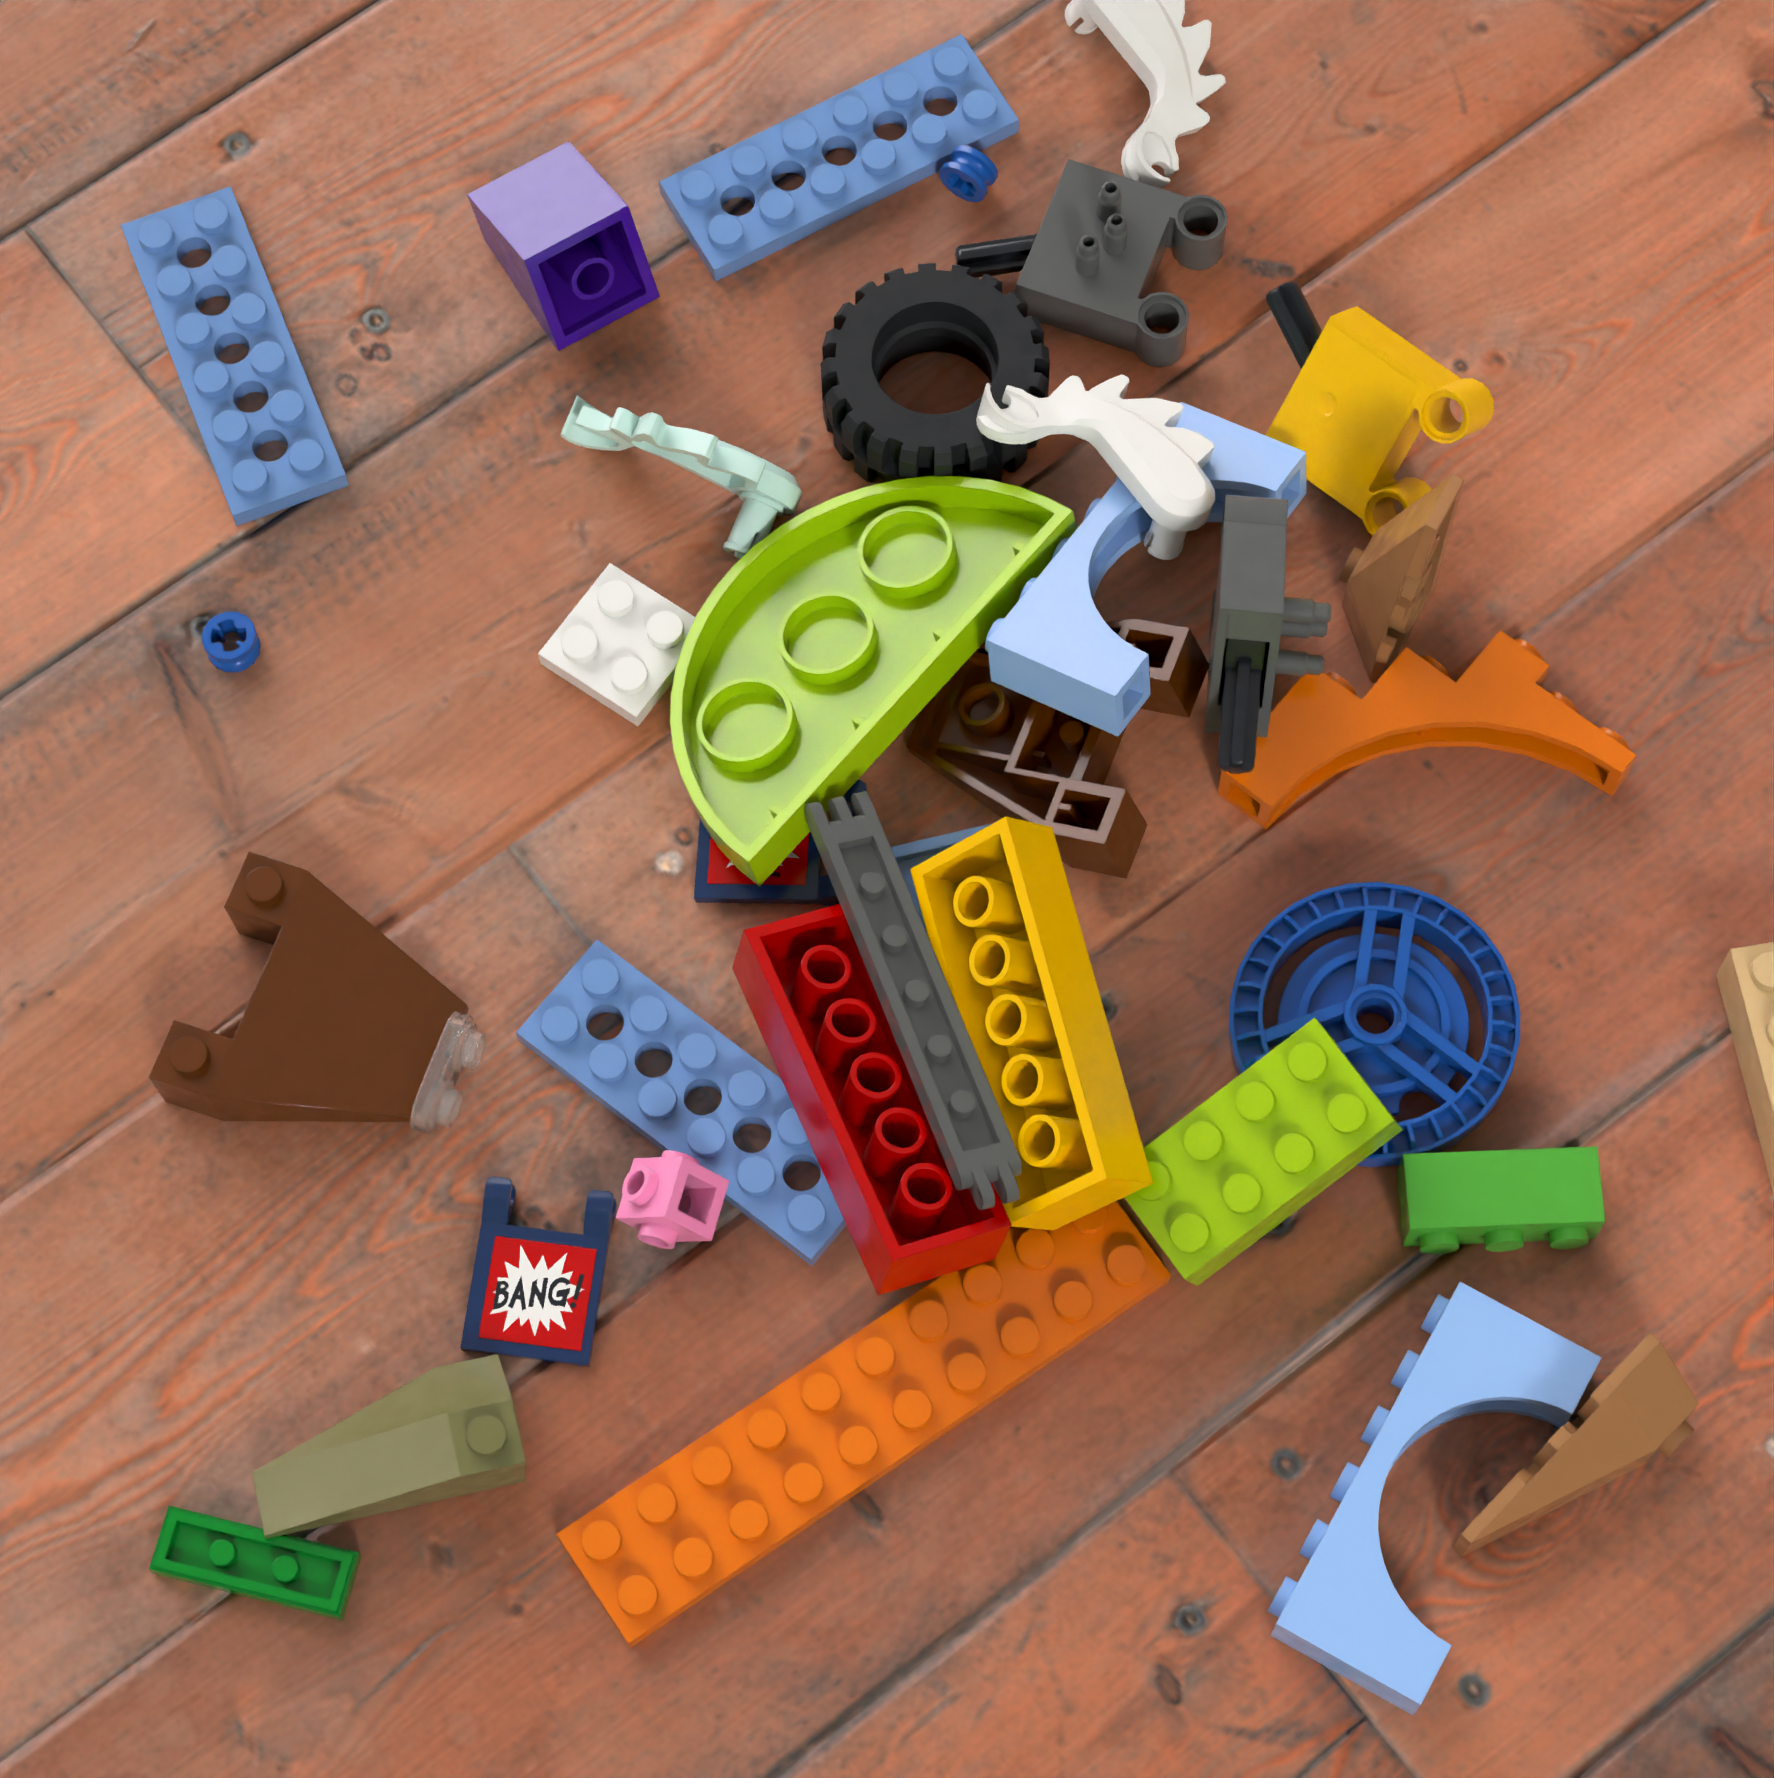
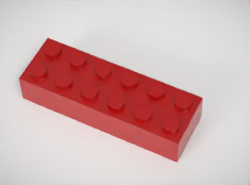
M841 905L829 906L743 930L732 966L733 972L877 1295L996 1259L1012 1225L992 1182L995 1206L985 1210L977 1208L969 1188L960 1191L956 1189Z

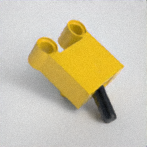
M1295 281L1286 282L1271 290L1266 295V301L1301 371L1265 436L1305 451L1306 479L1363 519L1366 530L1373 536L1376 530L1397 516L1393 505L1394 499L1398 500L1405 510L1432 490L1425 481L1416 477H1405L1398 481L1394 479L1396 472L1420 430L1422 429L1431 440L1440 444H1451L1483 429L1491 421L1494 413L1493 397L1490 390L1482 382L1473 378L1461 379L1358 306L1330 316L1322 331L1298 283ZM1451 399L1455 400L1463 411L1462 423L1458 422L1450 411Z

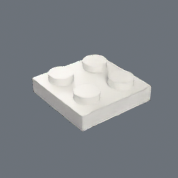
M609 563L538 653L541 665L634 725L639 726L672 684L685 638L696 617Z

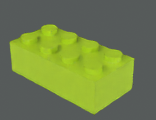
M1313 1018L1143 1148L1153 1184L1124 1198L1184 1280L1198 1286L1403 1129L1328 1031L1316 1018Z

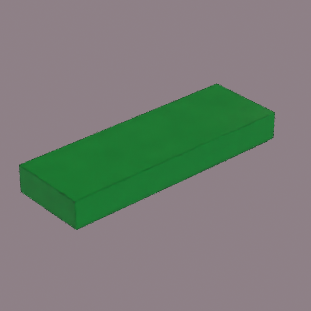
M168 1506L149 1570L156 1575L343 1621L361 1555L359 1552L291 1535H281L265 1539L262 1528Z

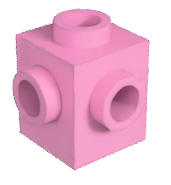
M663 1151L661 1157L634 1158L630 1172L623 1183V1195L616 1219L639 1230L637 1238L640 1241L658 1248L673 1249L676 1242L712 1241L729 1180L699 1165L700 1162L696 1158L677 1151Z

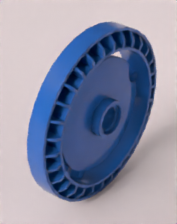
M1383 882L1348 883L1320 890L1293 903L1272 919L1251 943L1238 968L1230 997L1228 1037L1233 1064L1238 1076L1269 1053V1048L1281 1044L1313 1018H1316L1335 1040L1392 1116L1400 1114L1399 1103L1401 1099L1413 1092L1424 1093L1441 1105L1439 1108L1418 1118L1398 1122L1403 1130L1357 1165L1363 1167L1399 1166L1403 1154L1442 1152L1456 1145L1474 1131L1496 1106L1511 1076L1520 1042V1008L1515 983L1503 956L1493 942L1476 923L1459 909L1437 896L1403 885ZM1362 926L1361 934L1346 936L1325 944L1310 954L1291 975L1281 997L1278 1025L1264 1030L1263 1005L1267 991L1277 972L1288 959L1309 942L1329 932ZM1375 926L1399 929V937L1374 933ZM1413 935L1439 948L1459 967L1469 981L1479 1003L1483 1022V1050L1479 1063L1465 1053L1469 1038V1015L1466 1001L1456 979L1438 958L1423 947L1412 942ZM1375 1013L1384 1017L1389 1023L1390 1028L1379 1034L1369 1033L1361 1028L1357 1019L1364 1014ZM1457 1072L1468 1079L1458 1093L1447 1086Z

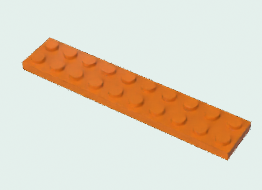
M1117 1201L1053 1231L1013 1227L1009 1230L996 1259L940 1276L556 1534L557 1538L631 1648L1170 1282L1171 1274Z

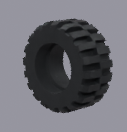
M936 263L918 264V272L905 274L903 268H898L884 273V283L876 286L873 281L866 283L855 292L856 305L850 302L844 303L834 316V328L826 332L822 346L823 362L820 363L824 420L827 431L833 434L834 447L843 460L851 461L854 459V472L864 480L873 482L878 477L884 483L898 479L925 476H962L1001 482L1003 469L1009 473H1015L1027 460V449L1036 447L1039 439L1027 444H1007L987 438L980 432L976 422L982 397L968 407L955 412L924 414L897 404L879 385L886 372L901 360L918 353L937 351L959 355L977 365L992 383L990 391L1000 409L1009 407V405L1002 402L1007 385L1020 388L1038 398L1048 397L1050 359L1049 349L1044 345V331L1038 318L1032 315L1027 317L1028 304L1016 292L1011 291L1006 296L1002 293L1003 282L988 274H984L981 280L972 277L971 268L953 264L951 271L936 270Z

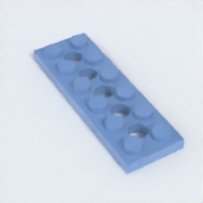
M960 34L659 181L660 194L716 282L939 172L946 162H951L950 154L957 146L965 145L981 151L1018 133L1019 119L964 36ZM946 99L952 102L956 108L948 115L937 116L929 113L925 106L932 100ZM887 123L897 124L906 131L901 138L893 141L881 139L874 132L878 127ZM845 148L853 152L855 158L846 165L837 166L827 162L824 156L832 149ZM784 173H796L805 180L802 186L791 191L782 190L773 183L779 175ZM738 197L748 199L754 204L751 211L740 216L728 214L723 210V206L727 201Z
M231 186L122 224V231L236 526L349 486L345 471ZM203 249L211 253L209 261L203 266L189 268L181 264L183 257L192 250ZM220 296L230 300L228 308L221 314L209 316L200 312L201 305L211 297ZM241 344L249 348L247 356L238 363L227 364L218 359L220 352L229 345ZM259 392L268 397L266 405L256 412H243L237 408L239 400L248 393ZM269 441H280L288 446L286 453L276 461L266 462L256 457L258 449Z
M598 939L516 1032L518 1040L661 1151L671 1150L690 1155L700 1162L699 1165L729 1180L724 1199L809 1265L813 1266L846 1226L782 1079ZM602 1013H613L623 1020L624 1026L620 1034L615 1038L599 1040L588 1032L592 1019ZM662 1050L669 1054L673 1061L668 1072L656 1078L641 1074L636 1066L639 1058L645 1052ZM698 1087H710L715 1089L722 1099L719 1107L714 1112L707 1115H697L688 1110L685 1105L689 1093ZM749 1124L761 1125L771 1135L769 1144L763 1150L756 1153L744 1152L734 1143L736 1133L742 1127ZM809 1162L817 1167L821 1176L813 1188L806 1191H796L791 1189L783 1179L786 1170L794 1163Z

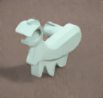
M576 396L560 434L562 438L570 443L597 450L621 451L636 446L738 495L743 504L728 540L723 545V550L730 554H733V551H735L734 556L739 559L769 535L776 516L794 514L803 493L795 477L784 469L748 451L720 441L714 435L667 425L663 421L662 416L653 412L639 417L629 410L619 407L616 409L614 416L611 417L600 412L579 396Z

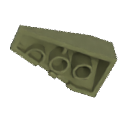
M496 1354L435 1367L252 1472L265 1539L525 1482V1455L513 1400L499 1355Z

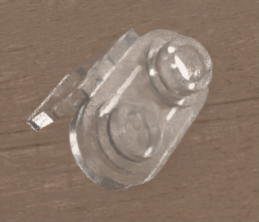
M455 1011L448 1019L413 1104L410 1120L412 1129L429 1134L433 1129L437 1130L440 1125L450 1128L454 1124L463 1099V1092L454 1089L464 1067L470 1070L476 1069L486 1044V1034L477 1032V1025L473 1023L472 1016Z

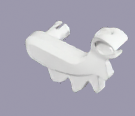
M1122 374L1093 387L1089 391L1085 390L1082 380L1078 376L1072 375L1046 398H1038L1020 388L1007 385L1002 402L1009 405V407L1000 409L992 397L990 383L986 384L976 417L977 427L980 432L991 440L1007 444H1027L1053 434H1069L1088 441L1096 448L1153 519L1144 539V545H1150L1147 551L1152 556L1162 560H1172L1178 557L1183 549V542L1187 531L1196 530L1206 523L1215 501V490L1202 468L1209 462L1214 445L1212 441L1198 432L1175 427L1183 410L1181 403L1158 398L1123 399L1127 391L1129 378Z

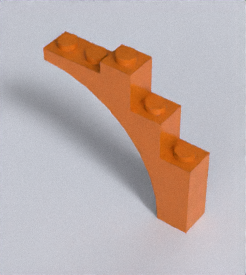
M1499 630L1457 682L1450 678L1447 670L1438 661L1426 655L1420 657L1407 647H1405L1362 699L1356 696V692L1351 684L1336 673L1329 672L1326 674L1323 672L1320 675L1306 674L1301 676L1270 712L1267 737H1257L1254 769L1251 772L1231 774L1221 770L1217 794L1267 829L1298 798L1337 773L1377 757L1425 747H1482L1526 755L1567 770L1613 796L1627 779L1636 754L1629 750L1626 741L1615 731L1606 727L1598 728L1581 716L1576 706L1567 697L1558 692H1548L1543 689L1542 686L1550 665L1543 661L1541 654L1533 645L1522 639H1512Z

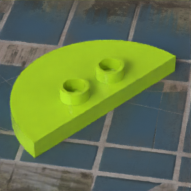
M925 476L898 479L866 486L836 496L806 510L758 542L732 566L701 607L685 638L672 685L670 727L673 750L679 772L700 819L718 848L737 869L759 887L810 832L804 813L805 805L819 801L823 806L825 814H827L828 800L843 796L984 643L993 623L999 618L1004 619L1019 601L1025 584L1033 577L1038 578L1051 562L1059 542L1065 537L1070 538L1077 530L1073 510L1044 495L1019 486L989 479L962 476Z

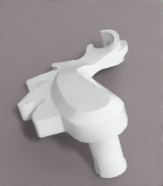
M1072 0L1065 9L1067 25L1070 27L1076 20L1082 18L1084 21L1074 31L1083 35L1090 34L1099 27L1149 90L1151 105L1144 122L1126 141L1125 147L1122 150L1121 165L1124 177L1163 188L1171 181L1167 177H1171L1179 170V157L1175 147L1176 138L1196 133L1210 121L1209 114L1197 105L1226 83L1225 76L1222 74L1204 76L1198 72L1210 47L1212 23L1209 20H1203L1193 26L1182 27L1181 24L1185 14V0ZM1152 165H1158L1164 169V175L1166 177L1162 176L1161 174L1157 173L1153 168H1151Z

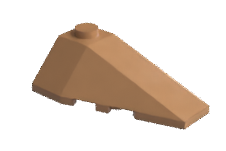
M1454 474L1376 530L1364 551L1355 547L1341 572L1339 580L1347 583L1342 607L1368 678L1373 683L1378 681L1396 659L1434 590L1464 479Z
M1649 1333L1590 1395L1591 1398L1578 1411L1577 1415L1579 1416L1572 1423L1568 1421L1565 1425H1562L1533 1458L1534 1462L1528 1469L1523 1468L1460 1534L1453 1548L1461 1556L1643 1466L1658 1450L1669 1458L1695 1429L1686 1420L1699 1403L1662 1343L1652 1333Z

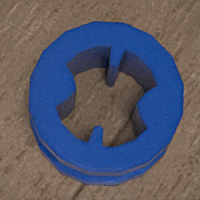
M965 145L957 146L950 154L951 162H946L940 169L939 177L947 189L956 196L974 203L981 202L987 194V186H991L998 178V170L995 164L982 152Z
M239 612L217 614L207 622L202 632V643L209 661L217 669L224 672L237 673L246 670L255 663L260 654L261 643L254 624L246 615ZM237 632L240 640L244 641V643L238 640L236 642L238 649L225 651L222 643H218V641L225 643L224 635L226 633Z

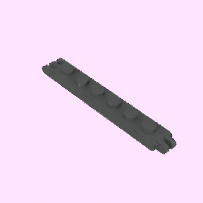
M866 791L852 794L851 805L855 815L853 817L843 796L829 799L828 812L831 818L830 822L819 801L806 804L804 807L806 822L956 1189L960 1191L969 1188L979 1210L995 1206V1195L991 1182L994 1183L1003 1204L1018 1201L1020 1193L1014 1176L1021 1175L1022 1173L1020 1156L869 794Z

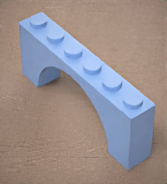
M1180 402L1183 405V410L1175 427L1198 432L1212 441L1214 445L1209 462L1202 468L1215 490V501L1206 522H1222L1225 494L1288 499V518L1307 494L1306 452ZM1118 476L1103 498H1096L1090 504L1084 521L1070 538L1065 537L1059 542L1051 562L1038 578L1033 577L1025 584L1019 601L1004 619L999 618L993 623L985 641V650L988 652L991 681L1117 737L1151 695L1149 654L1132 646L1116 634L1103 620L1093 600L1096 590L1108 569L1125 552L1145 539V535L1153 520Z
M1459 1282L1450 1300L1440 1294L1436 1297L1420 1328L1431 1334L1421 1355L1411 1350L1407 1351L1390 1383L1401 1390L1390 1411L1378 1405L1360 1439L1371 1446L1360 1468L1350 1462L1346 1464L1330 1494L1331 1498L1340 1502L1335 1515L1329 1525L1319 1519L1316 1520L1299 1552L1300 1555L1310 1560L1299 1582L1286 1576L1267 1611L1279 1618L1271 1633L1272 1637L1411 1715H1414L1422 1704L1452 1645L1436 1636L1409 1610L1399 1596L1386 1569L1380 1547L1378 1520L1381 1494L1388 1473L1404 1451L1417 1439L1430 1430L1460 1417L1478 1413H1515L1537 1418L1560 1428L1567 1423L1602 1358L1462 1282Z

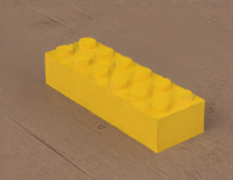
M1004 817L911 868L910 871L928 938L1021 1159L1022 1173L1021 1175L1014 1176L1019 1187V1200L1003 1204L1012 1224L1011 1226L1053 1231L1153 1184L1053 828L1011 817Z

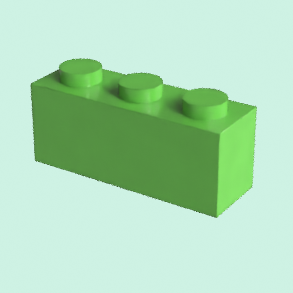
M1597 1146L1403 1154L1396 1172L1402 1246H1420V1251L1425 1254H1445L1458 1250L1459 1244L1484 1243L1486 1250L1493 1252L1517 1250L1524 1246V1242L1549 1241L1550 1247L1554 1249L1580 1248L1589 1243L1588 1239H1595L1605 1223Z

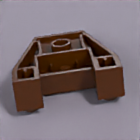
M1140 619L1106 622L1123 640L1149 654L1151 695L1140 709L1189 718L1209 664L1190 628ZM984 641L921 710L906 745L907 749L914 756L1001 818L1011 817L1052 827L1061 860L1068 866L1127 879L1148 824L1126 789L1104 785L1125 729L1117 737L991 681L988 652L985 650Z
M248 852L224 908L239 934L273 945L233 1039L174 1020L149 1075V1079L165 1102L221 1121L422 1122L469 1010L467 1004L310 872Z

